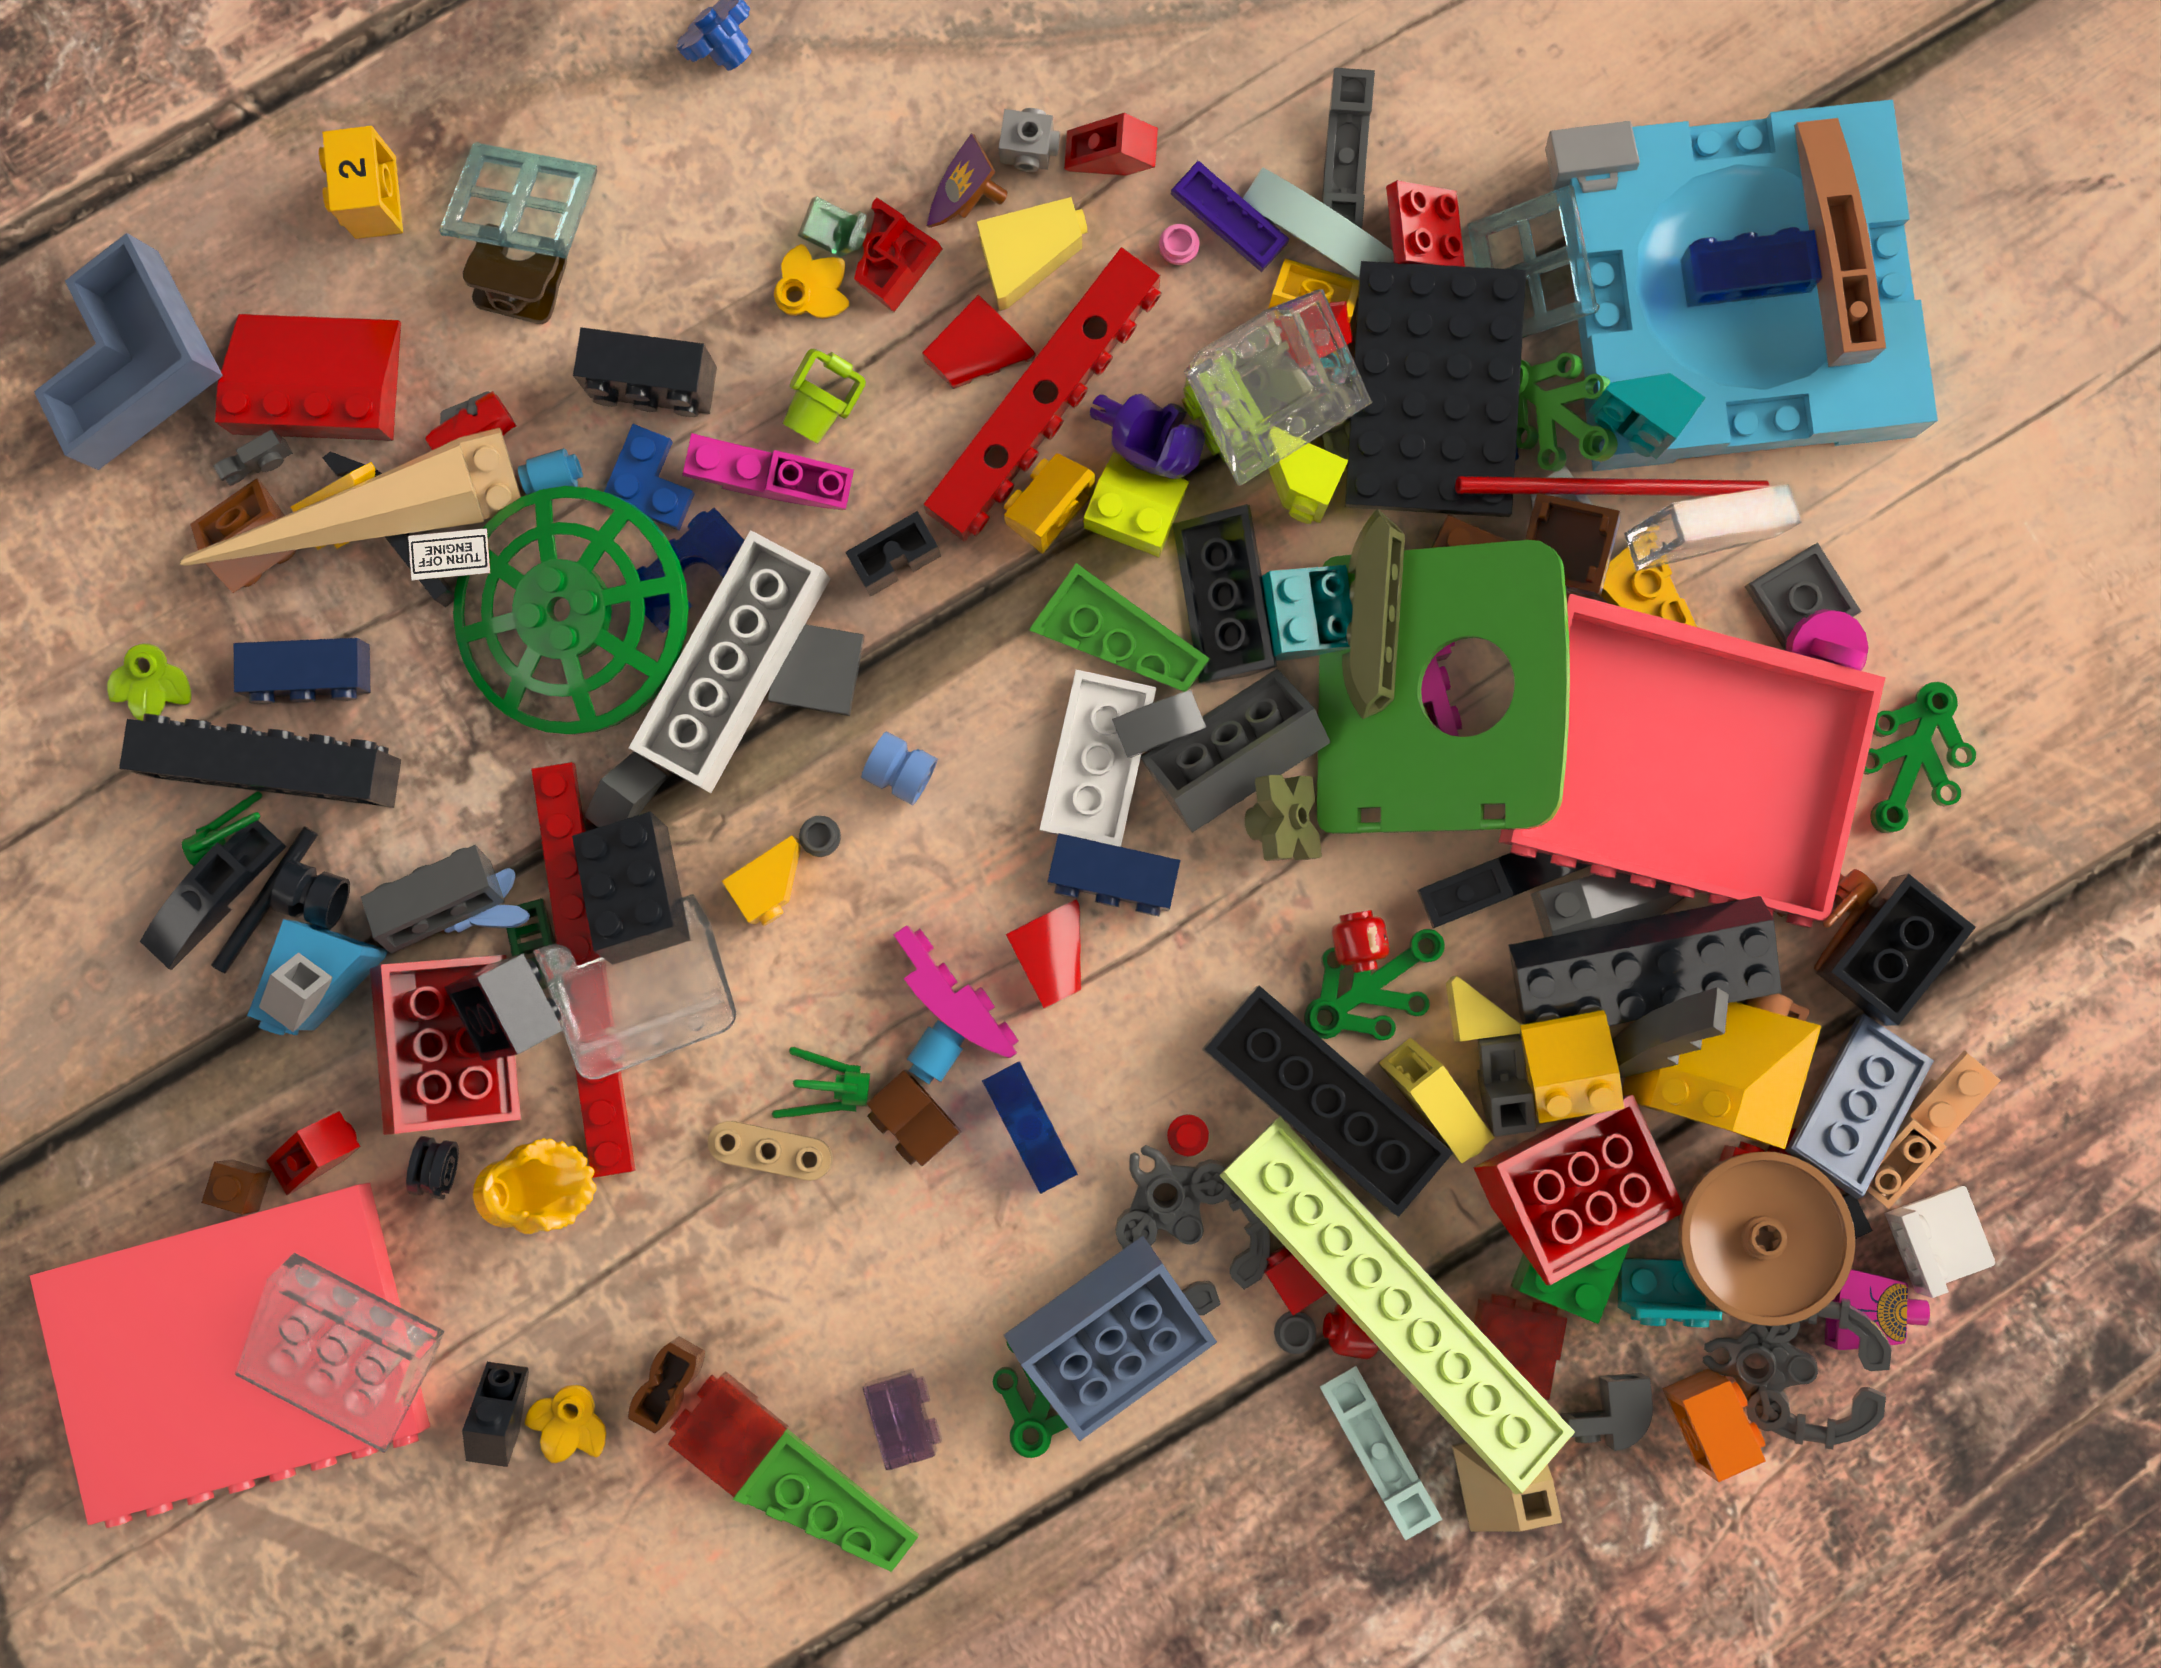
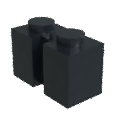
M918 511L846 551L852 566L870 597L899 581L895 571L908 564L912 572H915L941 557L938 545Z

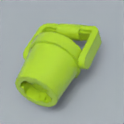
M817 349L808 350L790 382V388L796 390L782 424L819 444L838 416L843 419L849 416L865 387V378L852 370L853 365L833 352L826 355ZM815 359L823 362L824 367L843 378L848 377L855 381L844 402L805 380Z

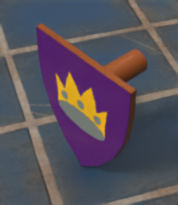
M971 133L959 149L938 186L926 225L929 228L944 224L957 215L966 218L982 195L998 205L1002 204L1007 197V190L990 180L995 170L974 134Z

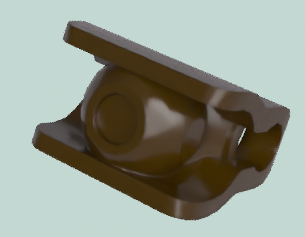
M490 223L485 224L463 270L465 283L467 286L474 288L472 293L473 303L478 309L532 323L544 324L548 322L552 316L559 286L567 265V252L564 242L547 238L541 242L537 252L530 258L521 261L512 260L506 257L509 247L508 236L504 231V227Z

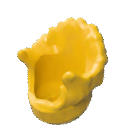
M551 1138L538 1139L532 1143L515 1147L503 1160L489 1164L479 1173L473 1187L474 1205L484 1220L497 1227H514L523 1234L562 1229L574 1224L575 1218L586 1210V1206L593 1200V1194L596 1192V1184L592 1181L594 1169L586 1166L587 1158L575 1146L567 1147L564 1141L555 1142Z

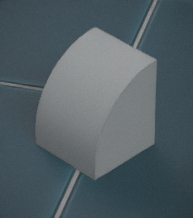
M298 952L270 975L259 1008L294 1032L320 1003L333 977Z

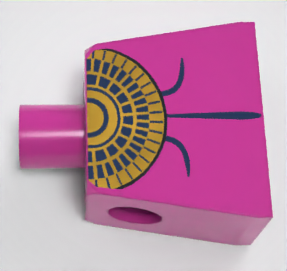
M1851 1269L1841 1291L1832 1300L1834 1302H1841L1842 1298L1850 1299L1851 1306L1865 1313L1880 1327L1890 1345L1904 1344L1906 1342L1907 1324L1927 1326L1930 1319L1928 1301L1908 1299V1284L1906 1282ZM1826 1318L1825 1345L1837 1350L1858 1349L1859 1337L1848 1328H1839L1838 1319Z

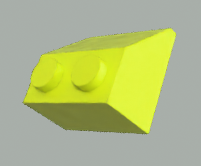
M1271 427L1264 447L1263 457L1282 506L1290 510L1289 515L1300 522L1311 524L1313 520L1320 523L1348 460Z
M1113 452L1098 480L1084 515V529L1160 557L1189 481L1182 478L1171 479L1148 473L1134 467L1120 454Z

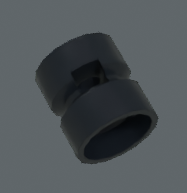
M290 860L283 866L274 883L271 894V908L274 911L295 918L303 914L306 922L331 929L340 920L345 910L350 893V881L325 871L317 875L316 868Z

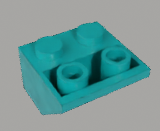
M1667 373L1610 382L1588 412L1594 416V421L1598 426L1607 428L1613 433L1616 431L1629 440L1628 444L1635 452L1644 457L1652 456L1657 459L1677 439L1706 397L1673 374Z
M1346 565L1275 570L1262 575L1276 661L1303 659L1350 648L1347 641V628L1349 623L1352 622L1353 608L1350 600Z

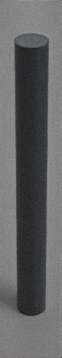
M306 826L302 828L211 964L213 968L226 974L271 907L272 889L281 869L290 860L301 862L317 838L318 834Z

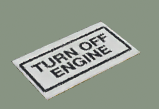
M487 528L408 536L412 580L490 573Z

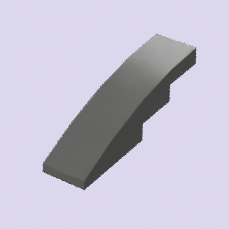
M1716 987L1681 998L1655 1009L1629 1024L1612 1038L1620 1078L1678 1065L1680 1054L1701 1050L1702 1039L1725 1034L1729 994Z

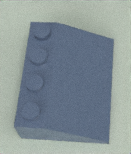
M1141 1236L1004 1334L1020 1365L1079 1441L1217 1343L1144 1236Z

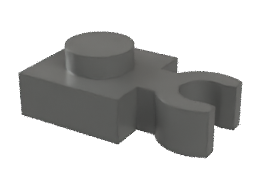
M271 429L236 449L237 455L225 458L217 462L213 467L222 481L226 479L228 485L231 486L243 480L252 471L256 473L261 471L269 472L283 464V459L293 454L286 440Z

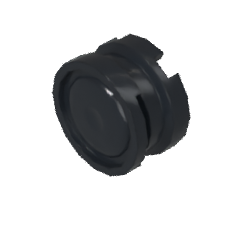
M421 1136L417 1140L407 1170L406 1187L409 1194L423 1195L426 1192L430 1194L431 1198L445 1199V1195L442 1193L449 1194L456 1176L459 1159V1146L457 1142L443 1140L442 1143H436L433 1137Z

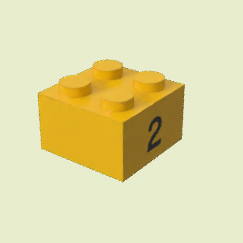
M372 126L322 131L324 147H320L318 153L321 168L327 175L328 187H323L322 190L326 210L331 212L338 219L339 224L344 226L355 239L403 233L396 156Z

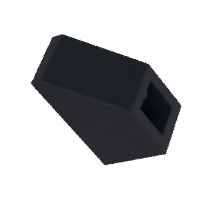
M487 1361L462 1429L466 1461L508 1467L520 1432L529 1375L528 1367Z

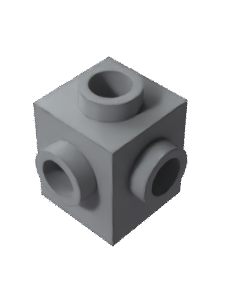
M1025 108L1022 111L1004 109L999 142L1000 163L1014 165L1015 168L1025 172L1038 171V168L1048 170L1050 155H1058L1060 131H1054L1053 115H1046L1044 111L1036 108Z

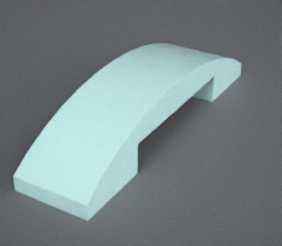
M1262 167L1243 197L1247 203L1272 224L1278 225L1332 260L1358 280L1361 261L1394 262L1393 251L1330 207Z
M1357 1366L1319 1386L1405 1541L1443 1520L1382 1414Z

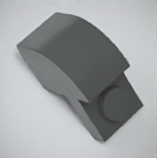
M1520 1034L1478 1039L1480 1070H1477L1479 1090L1484 1114L1493 1136L1536 1131L1534 1096L1525 1076L1524 1051Z
M1642 1373L1599 1376L1602 1410L1560 1413L1561 1418L1575 1431L1571 1437H1575V1442L1577 1443L1601 1441L1600 1435H1605V1444L1612 1450L1620 1451L1629 1448L1645 1435L1652 1420L1653 1401L1650 1378Z

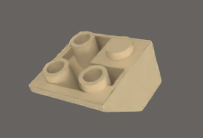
M1467 1442L1452 1445L1471 1532L1525 1531L1562 1523L1554 1482L1548 1464L1523 1493L1515 1495Z

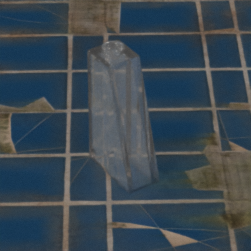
M1787 484L1673 502L1626 531L1624 535L1636 571H1641L1775 538L1799 525L1802 521L1790 486Z

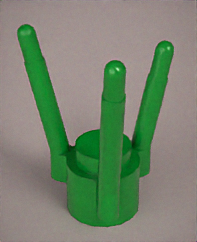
M260 791L253 793L209 824L196 829V834L182 840L183 852L193 867L217 842L223 846L226 843L225 837L260 819V814L254 812L217 830L261 799L262 793Z
M796 1047L789 1049L791 1055L845 1073V1075L836 1074L835 1082L795 1079L793 1081L794 1087L834 1092V1099L842 1101L774 1110L772 1112L773 1118L795 1117L834 1111L856 1112V1106H867L870 1073H861V1066L845 1064Z

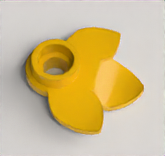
M804 244L794 247L785 255L781 263L783 278L776 284L774 289L775 302L782 312L793 316L807 312L816 318L824 319L839 315L849 306V300L837 290L845 274V261L842 258L826 257L812 260L811 254ZM792 291L802 293L801 299L797 302L789 301L788 295Z
M565 1386L553 1398H542L534 1402L527 1412L525 1425L530 1429L542 1431L540 1439L541 1451L551 1463L565 1461L575 1452L576 1448L597 1458L602 1453L606 1442L605 1424L594 1414L595 1404L592 1394L583 1386ZM566 1404H574L578 1412L569 1410Z

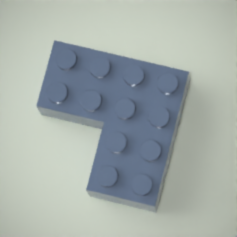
M128 233L124 234L65 280L96 344L34 391L64 455L97 470L101 469L223 376L159 251Z

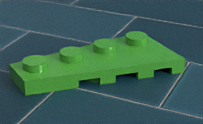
M1077 563L1029 629L1032 632L1184 692L1190 689L1210 661V658Z
M789 1429L783 1433L733 1498V1500L739 1503L749 1504L766 1512V1515L781 1522L784 1520L797 1526L811 1536L832 1542L840 1546L842 1550L890 1572L894 1570L919 1536L916 1531Z

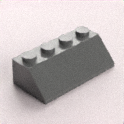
M1275 669L1204 715L1203 720L1207 729L1171 744L1166 743L1156 747L1141 756V760L1173 809L1193 833L1256 791V777L1281 775L1331 742L1315 708L1278 669Z

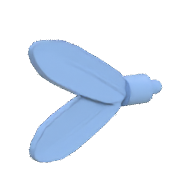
M510 868L496 873L503 898L508 894L515 880V872ZM497 905L446 928L444 931L450 933L456 930L460 933L474 925L492 928H513L526 923L529 920L530 914L519 906Z

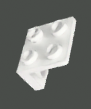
M1965 1186L1951 1188L1885 1213L1915 1293L1935 1298L1949 1292L1946 1283L1995 1265V1259Z

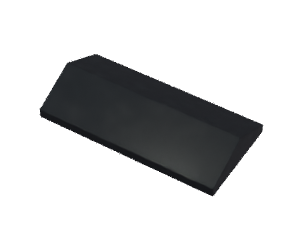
M1245 504L1174 523L1173 530L1193 647L1210 658V661L1198 676L1199 683L1247 677L1277 667L1250 505Z

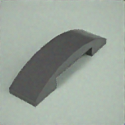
M1334 68L1326 139L1322 203L1362 229L1370 114L1372 112L1375 70Z

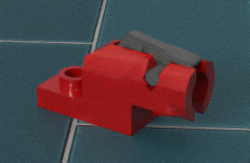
M486 391L465 402L443 410L440 413V425L431 430L425 440L431 450H434L460 437L500 428L504 436L517 425L494 391Z

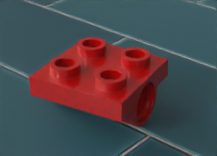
M1399 180L1387 185L1386 191L1394 263L1465 267L1457 191Z

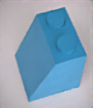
M283 919L247 1016L260 1020V1029L278 1035H284V1033L298 1035L299 1030H315L370 974V968L378 966L385 959L387 950L312 923ZM299 952L333 978L324 997L314 1011L292 1032L259 1008L270 975Z

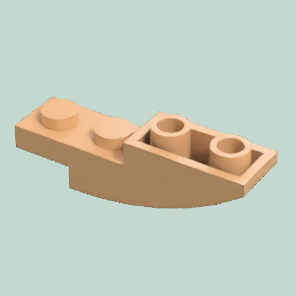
M1964 1050L1936 1081L1931 1079L1914 1098L1867 1191L1890 1209L1946 1148L1944 1142L2001 1080Z

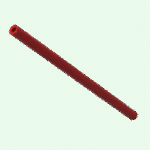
M1458 476L1455 483L1457 493L1468 494L1540 493L1558 495L1766 497L1770 490L1767 480Z

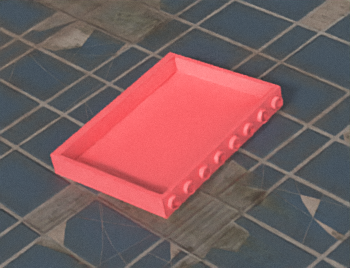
M1567 594L1570 698L1567 759L1562 803L1554 818L1541 827L1515 830L1501 829L1499 842L1512 845L1510 853L1519 856L1536 858V854L1539 852L1551 855L1550 863L1576 868V863L1579 862L1591 865L1590 873L1608 878H1615L1616 872L1631 876L1629 883L1638 886L1655 888L1656 882L1670 885L1669 893L1687 898H1694L1695 892L1710 895L1708 903L1714 905L1761 896L1772 917L1774 912L1787 915L1786 922L1797 926L1812 928L1813 921L1824 922L1832 912L1886 677L1582 596Z
M370 1182L29 1276L88 1525L104 1521L106 1528L118 1526L132 1521L131 1513L146 1510L147 1517L174 1509L172 1504L174 1501L187 1498L188 1505L197 1504L214 1498L213 1491L228 1487L229 1494L240 1492L256 1486L254 1479L269 1475L270 1482L283 1480L296 1475V1467L310 1464L311 1471L319 1470L336 1464V1456L350 1452L352 1459L362 1458L377 1453V1445L392 1441L393 1448L405 1446L419 1441L418 1434L431 1427Z

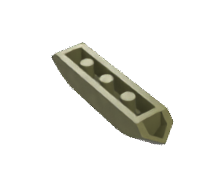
M1379 509L1371 515L1359 533L1352 550L1348 573L1355 574V581L1350 586L1353 615L1352 622L1349 623L1347 628V641L1350 646V652L1342 655V669L1347 693L1362 719L1383 711L1394 700L1405 534Z

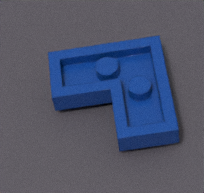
M632 424L604 492L613 494L635 505L653 521L680 531L695 493L688 488L659 477L673 442L666 436Z

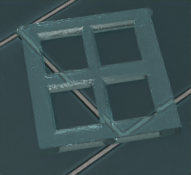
M475 142L472 144L439 232L444 237L450 236L567 259L597 175V166ZM484 162L521 169L512 192L475 186ZM539 172L575 179L567 203L530 196ZM471 197L508 203L499 228L462 221ZM526 207L562 214L554 238L517 231Z
M1567 185L1467 224L1475 267L1494 268L1488 236L1518 225L1524 262L1505 269L1526 270V279L1529 282L1535 316L1523 320L1522 338L1597 313L1600 309L1599 304L1596 302L1574 186ZM1560 209L1567 246L1536 257L1529 220ZM1570 264L1577 301L1547 312L1540 274Z

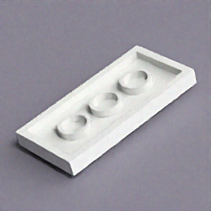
M1076 669L1040 831L1055 835L1061 833L1121 847L1141 754L1130 759L1127 758L1112 719L1152 704L1156 687Z

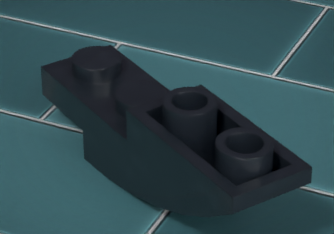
M259 820L237 831L223 846L217 842L172 892L148 926L140 943L168 969L172 970L232 910L228 905L287 846Z

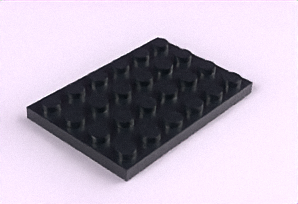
M1361 261L1345 508L1510 517L1512 515L1513 494L1457 493L1455 483L1458 476L1514 477L1526 270Z

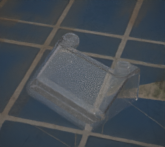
M694 894L682 898L691 941L613 965L601 957L577 966L571 951L567 947L558 944L548 945L533 951L548 995L556 1003L561 1013L559 1023L563 1029L562 1033L576 1070L582 1077L587 1079L606 1077L721 1034L733 1025L736 1019V1009L712 926Z

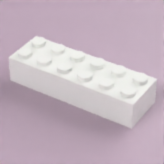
M750 530L631 742L629 749L705 791L712 793L830 581L824 569Z

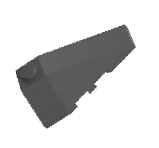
M1616 872L1615 878L1593 874L1531 893L1544 938L1658 916L1685 897L1669 893L1670 885L1656 882L1655 888L1629 883L1631 876Z

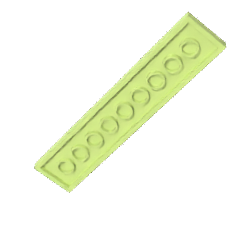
M1280 1116L1219 1176L1515 1495L1523 1493L1575 1431Z

